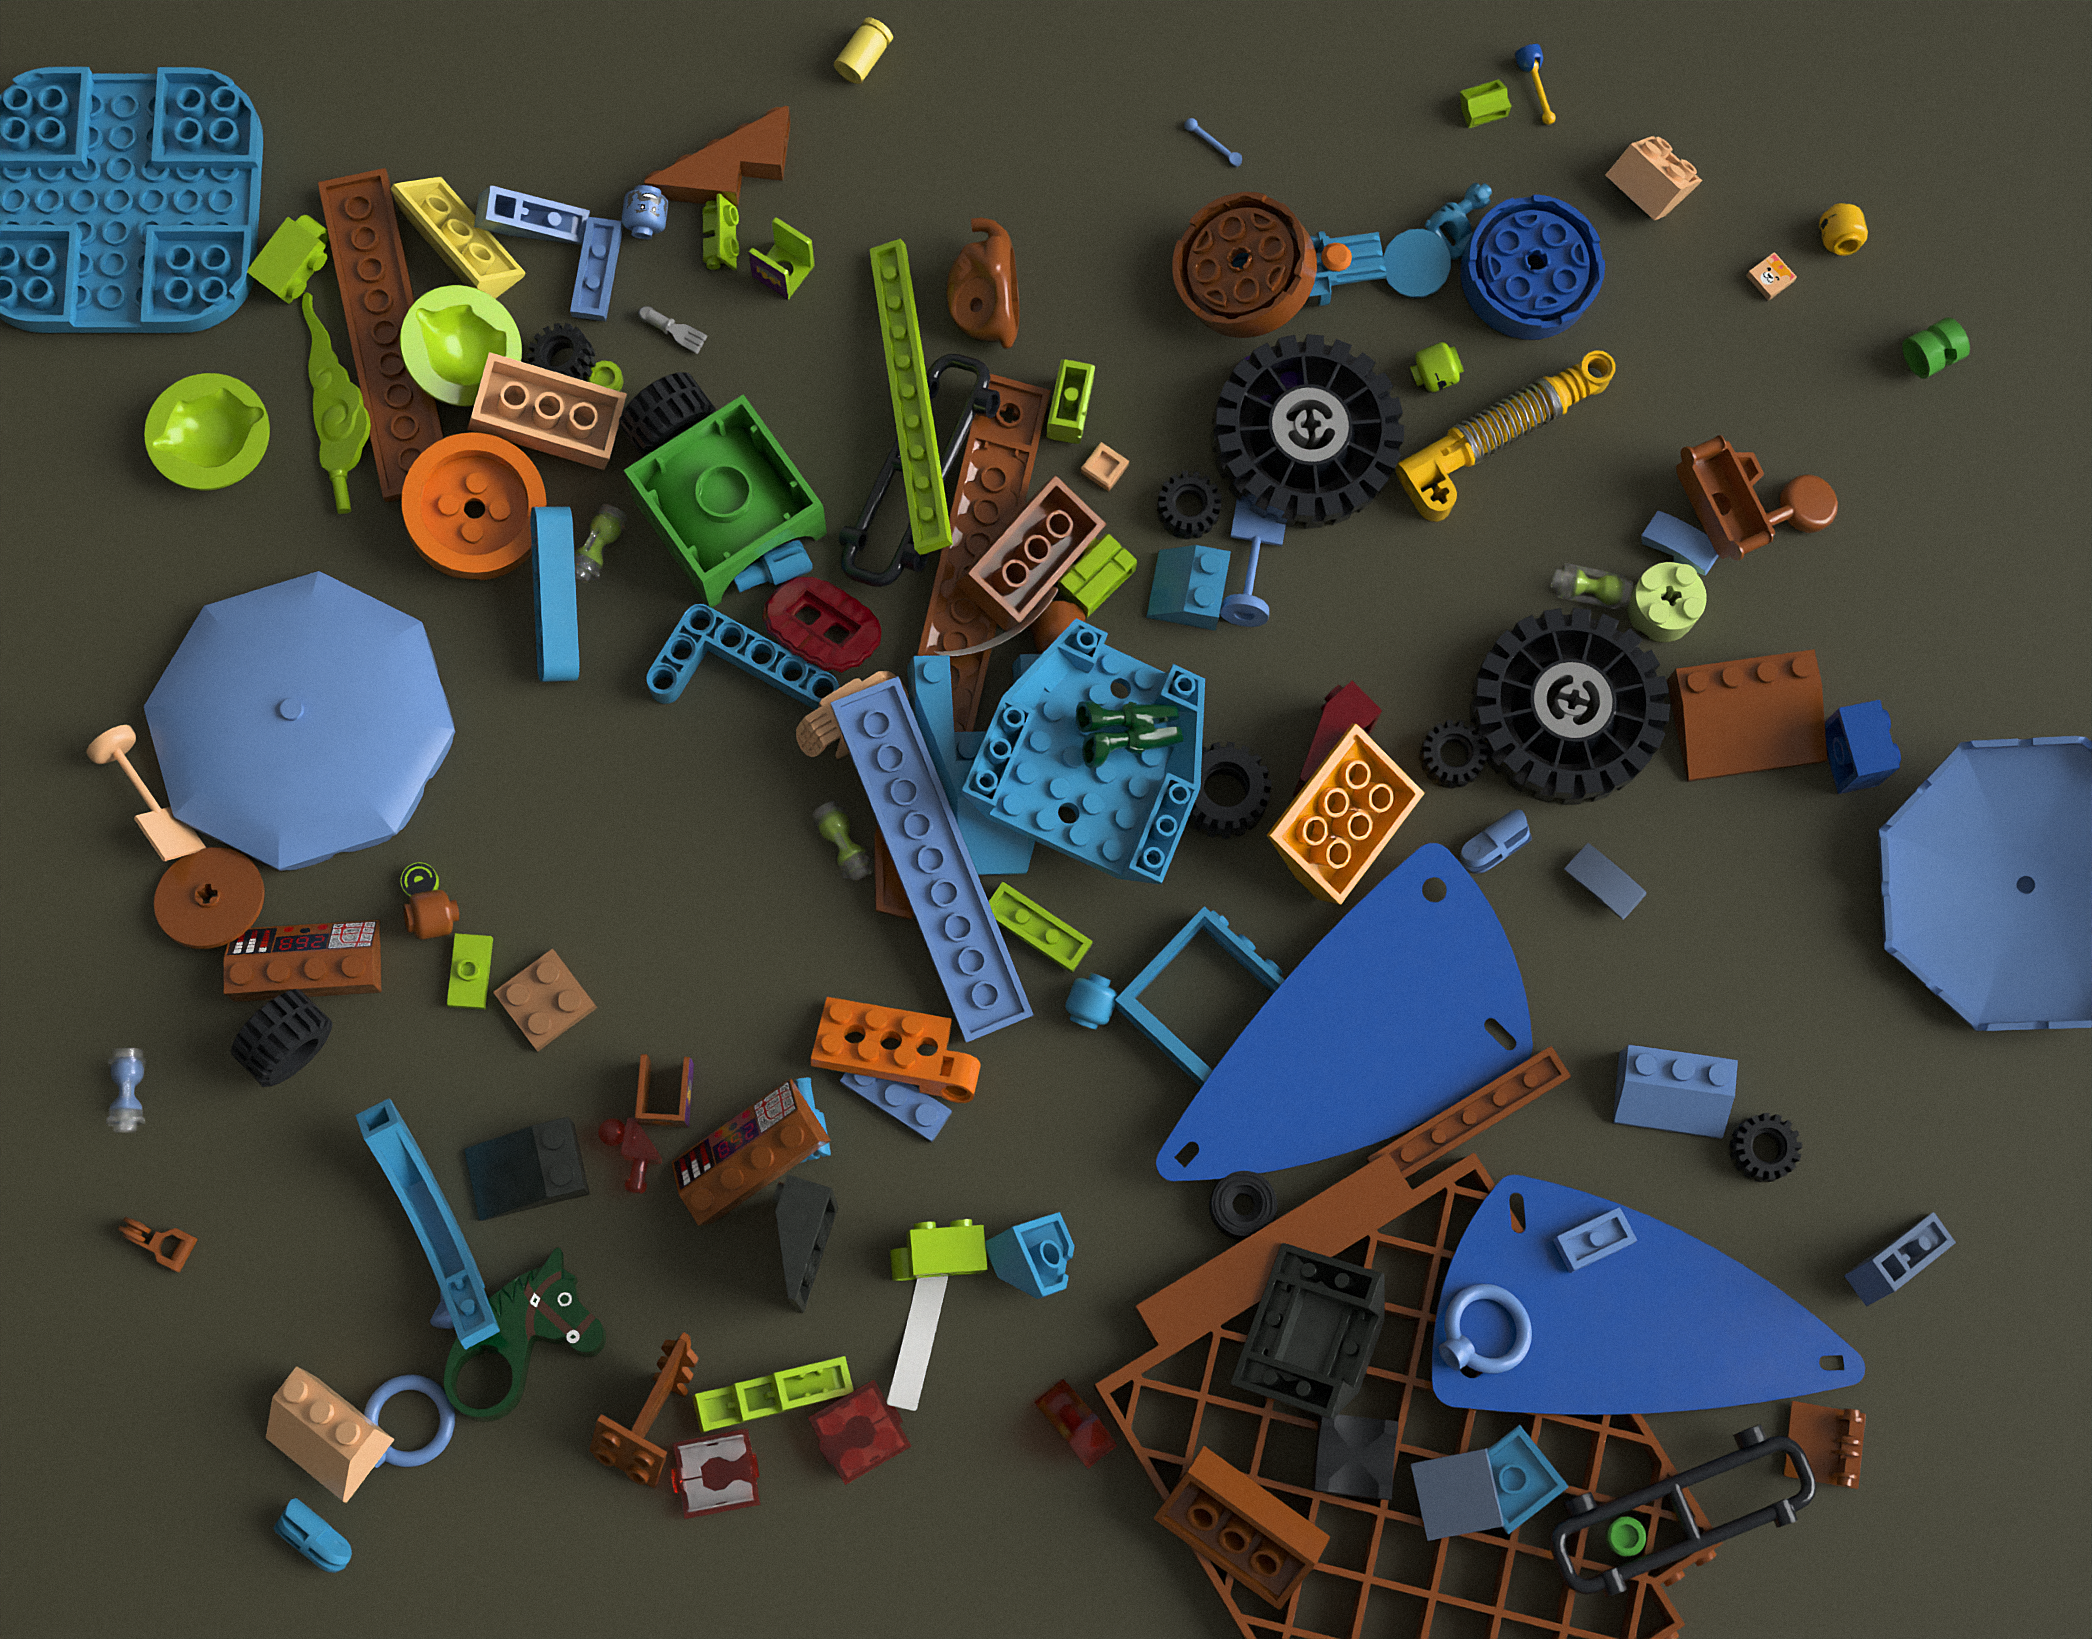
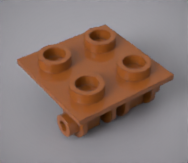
M1791 1401L1787 1437L1801 1446L1812 1468L1816 1482L1859 1489L1866 1414L1860 1413L1859 1410L1845 1408L1842 1410ZM1786 1453L1783 1476L1799 1479L1791 1458Z

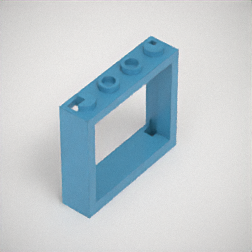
M1205 906L1115 999V1008L1200 1087L1204 1085L1213 1070L1139 1003L1136 998L1202 929L1272 993L1285 981L1281 977L1283 974L1282 970L1268 958L1265 961L1254 952L1256 947L1247 937L1239 934L1237 937L1227 927L1229 922L1223 915L1219 916L1214 910L1210 912Z

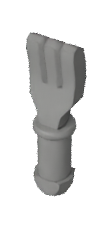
M643 306L638 311V315L643 322H648L659 328L664 334L671 333L678 344L698 354L700 347L703 346L704 341L708 337L706 334L686 324H675L674 319L665 317L650 306Z

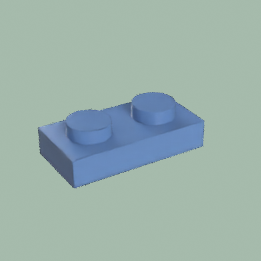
M1620 1207L1553 1239L1569 1273L1638 1241Z

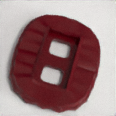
M815 577L793 578L777 588L764 604L762 621L766 625L767 633L776 637L779 644L787 647L793 655L802 657L807 663L817 664L824 671L833 669L843 673L851 667H860L865 659L871 657L874 650L880 646L882 628L877 617L856 598L828 581ZM803 607H810L820 614V617L812 625H807L795 617ZM831 626L840 627L849 634L842 643L835 644L824 636Z

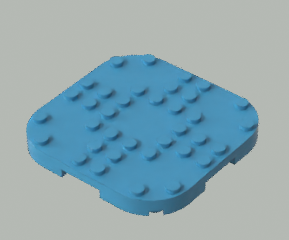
M44 67L27 71L13 78L14 84L0 95V319L16 328L39 333H189L211 328L234 314L244 303L253 286L255 278L248 274L247 270L257 257L263 130L258 114L248 95L226 75L210 69L196 67H158L157 74L92 73L89 67Z

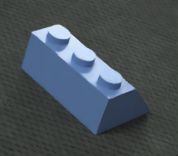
M1628 1044L1619 1052L1613 1123L1722 1139L1735 1098L1738 1060Z

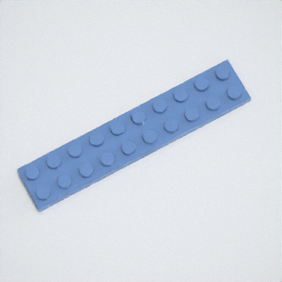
M899 677L830 702L831 709L964 1042L967 1043L1033 1016L1034 1014Z

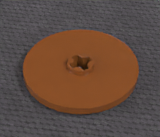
M222 847L204 848L196 853L183 856L162 876L154 897L155 915L164 932L172 940L183 946L195 949L220 947L239 938L256 921L264 903V882L254 863L242 853ZM210 892H214L216 896L211 897L210 903L205 904L203 899L208 898Z

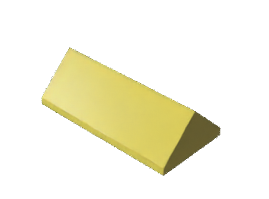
M442 177L395 183L392 185L391 191L401 213L466 286L481 290L496 299L524 277L526 272L495 237L487 230L474 227L476 216Z

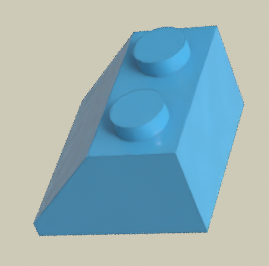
M1199 545L1159 550L1146 618L1215 631L1219 619L1231 551Z

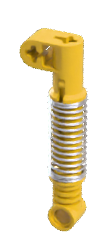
M1595 350L1589 352L1582 361L1552 378L1545 376L1537 379L1534 385L1530 383L1528 388L1523 387L1521 392L1516 391L1515 396L1510 394L1508 399L1503 398L1501 403L1496 402L1495 407L1489 406L1488 410H1482V414L1476 413L1475 418L1469 417L1468 421H1462V425L1457 424L1453 426V428L1448 430L1447 436L1397 463L1395 471L1398 479L1419 513L1429 521L1438 522L1444 520L1449 515L1457 499L1456 488L1447 474L1462 466L1471 467L1483 461V458L1490 457V454H1496L1497 450H1503V446L1508 447L1510 443L1514 444L1517 439L1521 440L1523 435L1528 436L1530 432H1535L1536 428L1540 429L1543 425H1548L1549 421L1553 422L1562 417V415L1567 413L1568 407L1586 398V396L1603 392L1615 373L1616 364L1614 359L1604 351ZM1595 368L1599 370L1602 377L1592 376L1588 369ZM1436 481L1437 485L1434 492L1432 488L1424 492L1421 491L1422 488ZM1433 496L1435 499L1442 498L1443 503L1441 504L1439 500L1433 502L1431 497Z

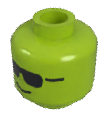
M1439 342L1416 352L1415 362L1417 365L1410 367L1417 386L1424 384L1427 391L1431 393L1457 384L1460 380V373L1464 372L1455 346L1449 347L1445 342Z

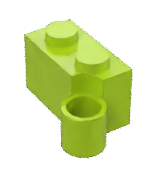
M306 214L299 217L296 222L287 217L250 265L247 273L290 304L293 299L298 298L304 292L306 282L314 271L320 270L326 263L327 254L323 251L329 240L328 230Z
M971 1219L950 1221V1227L936 1228V1222L913 1224L914 1229L906 1232L907 1248L890 1250L892 1281L981 1274L987 1270L984 1225H972Z

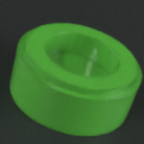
M1619 1517L1608 1525L1605 1539L1608 1547L1615 1554L1633 1556L1643 1549L1646 1542V1532L1638 1520L1631 1517Z

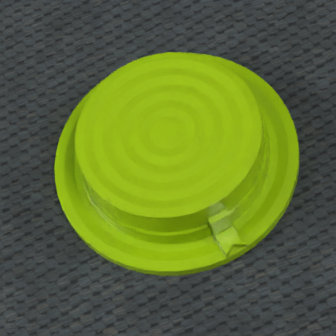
M443 286L421 296L405 315L399 333L400 353L410 377L426 394L440 402L453 406H474L489 352L520 362L522 358L521 338L512 316L495 298L481 290L468 286Z
M197 374L174 383L156 399L146 419L145 444L153 464L171 482L192 490H217L242 480L259 464L268 446L270 423L266 408L261 399L244 382L224 374Z

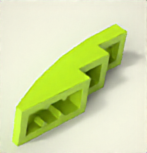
M843 1356L693 1395L692 1399L700 1433L847 1396L853 1394L854 1390L846 1357Z

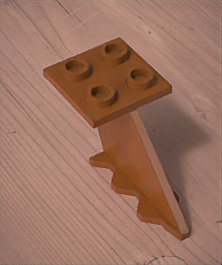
M684 1332L676 1340H665L662 1344L661 1350L666 1356H661L656 1364L661 1372H656L652 1380L656 1381V1384L632 1430L626 1429L602 1414L596 1422L589 1452L593 1453L600 1463L606 1466L614 1465L626 1472L627 1476L639 1485L647 1484L655 1488L659 1481L667 1452L644 1438L671 1391L684 1398L686 1397L689 1390L683 1383L689 1384L694 1375L688 1367L694 1368L699 1359L690 1348V1336Z

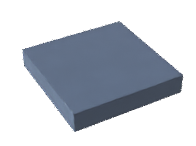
M1487 1448L1411 1464L1428 1541L1504 1526Z

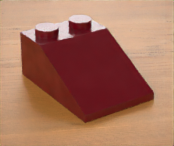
M1353 680L1344 688L1340 684L1337 685L1325 697L1324 700L1326 702L1320 709L1323 713L1294 789V797L1298 795L1352 723H1356L1367 735L1373 731L1382 710Z

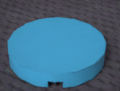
M1409 229L1396 235L1387 245L1383 256L1387 273L1386 280L1389 286L1399 294L1411 299L1426 298L1436 293L1446 282L1451 270V256L1446 243L1437 234L1425 229Z

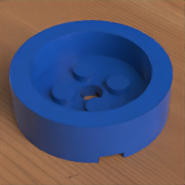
M1532 195V197L1505 200L1492 208L1483 217L1464 248L1461 258L1460 276L1465 296L1472 309L1486 324L1505 335L1528 340L1544 339L1557 335L1571 327L1582 316L1601 288L1605 273V260L1602 258L1599 245L1600 238L1593 225L1580 211L1557 198ZM1528 256H1539L1544 262V268L1531 270Z

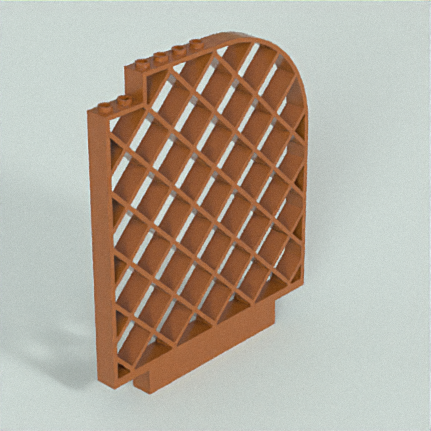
M1389 1152L1142 1301L1134 1307V1311L1156 1347L1099 1381L1093 1387L1162 1503H1164L1170 1493L1149 1459L1180 1466L1178 1482L1193 1461L1192 1458L1205 1404L1259 1418L1247 1474H1243L1263 1488L1309 1499L1305 1519L1313 1525L1316 1522L1320 1502L1373 1515L1361 1573L1319 1562L1312 1569L1359 1581L1347 1639H1359L1370 1585L1423 1598L1415 1639L1429 1638L1436 1601L1488 1614L1483 1639H1498L1502 1618L1553 1631L1552 1639H1567V1635L1582 1639H1617L1569 1626L1576 1592L1569 1588L1564 1581L1555 1622L1504 1610L1515 1552L1554 1561L1551 1551L1517 1542L1520 1526L1510 1534L1505 1531L1504 1539L1478 1532L1456 1535V1537L1502 1548L1490 1606L1438 1593L1449 1537L1436 1539L1426 1589L1374 1577L1373 1571L1384 1520L1389 1519L1425 1529L1423 1518L1388 1510L1389 1500L1377 1499L1375 1506L1258 1477L1257 1474L1269 1421L1317 1432L1318 1422L1272 1411L1274 1400L1264 1397L1262 1408L1208 1394L1220 1340L1244 1346L1248 1335L1224 1330L1221 1326L1261 1301L1282 1242L1333 1258L1364 1239L1366 1243L1361 1261V1267L1371 1269L1376 1245L1429 1258L1418 1310L1384 1302V1314L1415 1321L1404 1375L1368 1366L1365 1374L1366 1377L1401 1385L1394 1421L1399 1423L1394 1455L1393 1478L1399 1453L1424 1460L1450 1456L1402 1444L1401 1441L1412 1390L1417 1389L1435 1394L1432 1382L1415 1378L1426 1325L1435 1326L1437 1315L1431 1314L1429 1311L1440 1261L1451 1264L1455 1254L1453 1251L1443 1249L1453 1199L1482 1205L1483 1201L1496 1186L1475 1152L1413 1190ZM1470 1174L1480 1191L1456 1186L1455 1182ZM1440 1192L1442 1194L1431 1246L1381 1234L1377 1231ZM1510 1209L1513 1231L1516 1233L1524 1232V1229ZM1207 1334L1210 1335V1343L1198 1392L1142 1377V1374ZM1472 1369L1470 1378H1476L1482 1372ZM1130 1382L1132 1388L1124 1418L1111 1393ZM1140 1388L1196 1402L1183 1457L1144 1448L1140 1445L1131 1430ZM1463 1408L1454 1455L1468 1451L1476 1409ZM1508 1412L1528 1417L1526 1433L1536 1446L1542 1421L1592 1434L1582 1489L1569 1486L1561 1493L1562 1495L1577 1497L1591 1492L1595 1502L1598 1504H1604L1616 1499V1497L1596 1493L1606 1438L1639 1445L1644 1448L1654 1464L1650 1485L1678 1474L1641 1414H1622L1632 1429V1433L1609 1427L1611 1415H1596L1595 1423L1561 1414ZM1687 1487L1682 1489L1699 1532L1702 1533L1712 1529V1525ZM1663 1497L1629 1510V1512L1644 1515L1642 1526L1646 1532V1542L1643 1549L1636 1554L1635 1559L1652 1553L1659 1519L1679 1524L1675 1512L1661 1509ZM1589 1527L1572 1534L1568 1555L1578 1576L1580 1569L1601 1573L1614 1568L1583 1559ZM1720 1542L1673 1561L1651 1576H1648V1572L1629 1579L1631 1584L1620 1639H1636L1645 1588L1666 1622L1641 1639H1677L1679 1637L1677 1630L1685 1626V1623L1660 1584L1664 1583L1668 1587L1685 1576L1683 1569L1695 1562L1697 1567L1712 1560L1717 1556L1714 1549L1723 1543ZM1187 1543L1243 1639H1256L1248 1624L1279 1631L1278 1639H1290V1635L1306 1639H1338L1292 1627L1302 1582L1286 1601L1281 1624L1241 1614L1230 1596L1234 1577L1225 1571L1222 1581L1210 1560Z

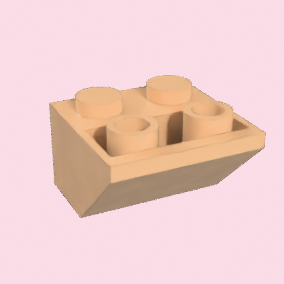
M1651 136L1630 144L1605 176L1655 221L1666 216L1702 180L1696 175L1697 170L1692 164L1683 159L1680 161L1671 152L1672 147L1668 142L1660 137L1655 138Z

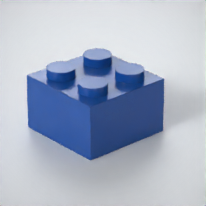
M1880 700L1838 708L1825 721L1827 757L1838 794L1879 786L1900 768V750L1897 744L1892 742L1889 732L1891 728L1890 716L1887 710H1883Z

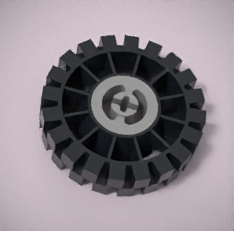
M1307 334L1303 342H1297L1295 335L1278 338L1273 347L1265 343L1252 351L1247 361L1243 358L1232 370L1214 408L1211 424H1214L1210 435L1212 452H1217L1218 458L1215 465L1221 478L1228 477L1232 483L1229 490L1239 502L1245 497L1252 502L1250 511L1265 518L1267 513L1277 516L1276 523L1285 524L1288 527H1293L1295 522L1299 521L1304 522V529L1322 528L1325 521L1331 520L1332 524L1335 525L1348 520L1356 510L1360 513L1381 492L1396 468L1401 455L1399 448L1404 442L1405 425L1399 424V419L1403 414L1399 397L1391 398L1389 394L1393 384L1385 372L1377 376L1372 371L1376 362L1364 352L1356 358L1349 354L1352 345L1336 339L1333 345L1329 346L1324 344L1323 335ZM1285 372L1296 373L1297 386L1285 388L1280 381V377ZM1263 395L1271 396L1266 401L1259 399ZM1303 410L1298 414L1295 421L1287 419V416L1292 412ZM1306 410L1312 411L1307 420L1308 430L1314 431L1309 440L1310 449L1316 447L1321 438L1329 440V444L1320 449H1304L1309 439L1307 428H1302L1307 418Z
M1561 608L1545 610L1540 618L1535 619L1533 615H1530L1517 622L1513 630L1510 632L1506 630L1495 642L1491 651L1488 652L1475 677L1471 691L1474 697L1470 704V721L1476 722L1477 729L1475 733L1481 732L1484 736L1480 743L1486 744L1487 751L1490 754L1486 762L1496 774L1502 770L1508 774L1510 778L1507 784L1519 792H1522L1525 787L1534 791V799L1548 803L1554 797L1562 798V805L1581 804L1586 798H1590L1592 802L1609 797L1616 789L1619 791L1623 789L1645 768L1652 759L1653 754L1659 749L1665 733L1662 732L1663 728L1669 722L1670 704H1664V698L1669 693L1666 677H1658L1656 674V669L1660 663L1653 651L1649 650L1643 653L1638 647L1643 639L1631 628L1623 634L1616 629L1619 623L1618 620L1602 614L1599 620L1590 618L1591 610L1573 608L1569 615H1563ZM1560 684L1566 685L1553 702L1555 704L1550 712L1547 705L1548 690ZM1591 698L1594 708L1592 720L1582 725H1576L1575 723L1586 711V705ZM1567 699L1573 701L1572 707H1574V710L1568 708Z

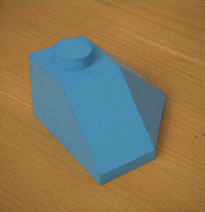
M1060 1212L1011 1227L985 1242L990 1262L994 1267L997 1277L1036 1299L1066 1289L1069 1277L1065 1274L1066 1264L1073 1257L1074 1243Z

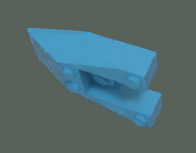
M1042 654L1019 655L1012 664L1013 684ZM913 656L907 666L909 704L978 876L1026 874L1035 840L987 819L961 793L987 731L954 732L950 656Z

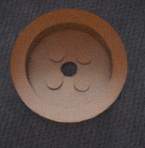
M1238 192L1215 199L1200 209L1189 220L1190 226L1184 233L1181 241L1178 240L1176 243L1172 261V273L1180 297L1203 324L1225 336L1250 338L1276 330L1293 318L1302 308L1315 282L1317 257L1310 235L1295 214L1284 203L1269 198L1263 193ZM1247 253L1249 254L1248 260L1242 266L1243 268L1233 267V260L1236 255Z

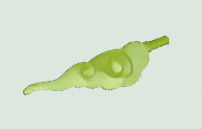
M306 292L303 295L302 309L312 335L308 369L310 382L314 388V422L321 441L320 463L328 471L330 481L333 484L337 513L347 514L351 512L346 482L348 478L347 473L360 461L362 449L370 434V416L364 407L360 389L350 382L347 370L338 363L337 356L332 351L329 334L314 313L312 307L313 296Z

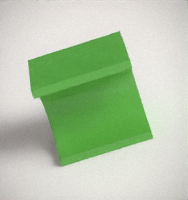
M744 394L624 469L633 501L706 605L711 608L722 602L723 593L732 580L749 564L769 550L798 537L810 536L817 541L827 534L823 504Z

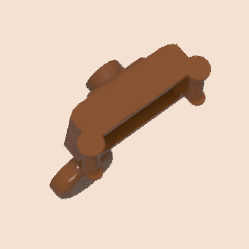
M1721 435L1695 447L1686 446L1681 449L1682 462L1676 466L1678 478L1718 556L1722 559L1731 556L1733 560L1739 561L1743 559L1744 554L1768 545L1773 541V536L1776 534L1773 525L1785 520L1799 531L1814 533L1820 532L1830 525L1837 515L1838 501L1835 492L1829 483L1818 476L1806 474L1791 480L1784 486L1781 492V507L1765 513L1752 487L1764 475L1754 452H1735L1730 442H1725L1724 437Z

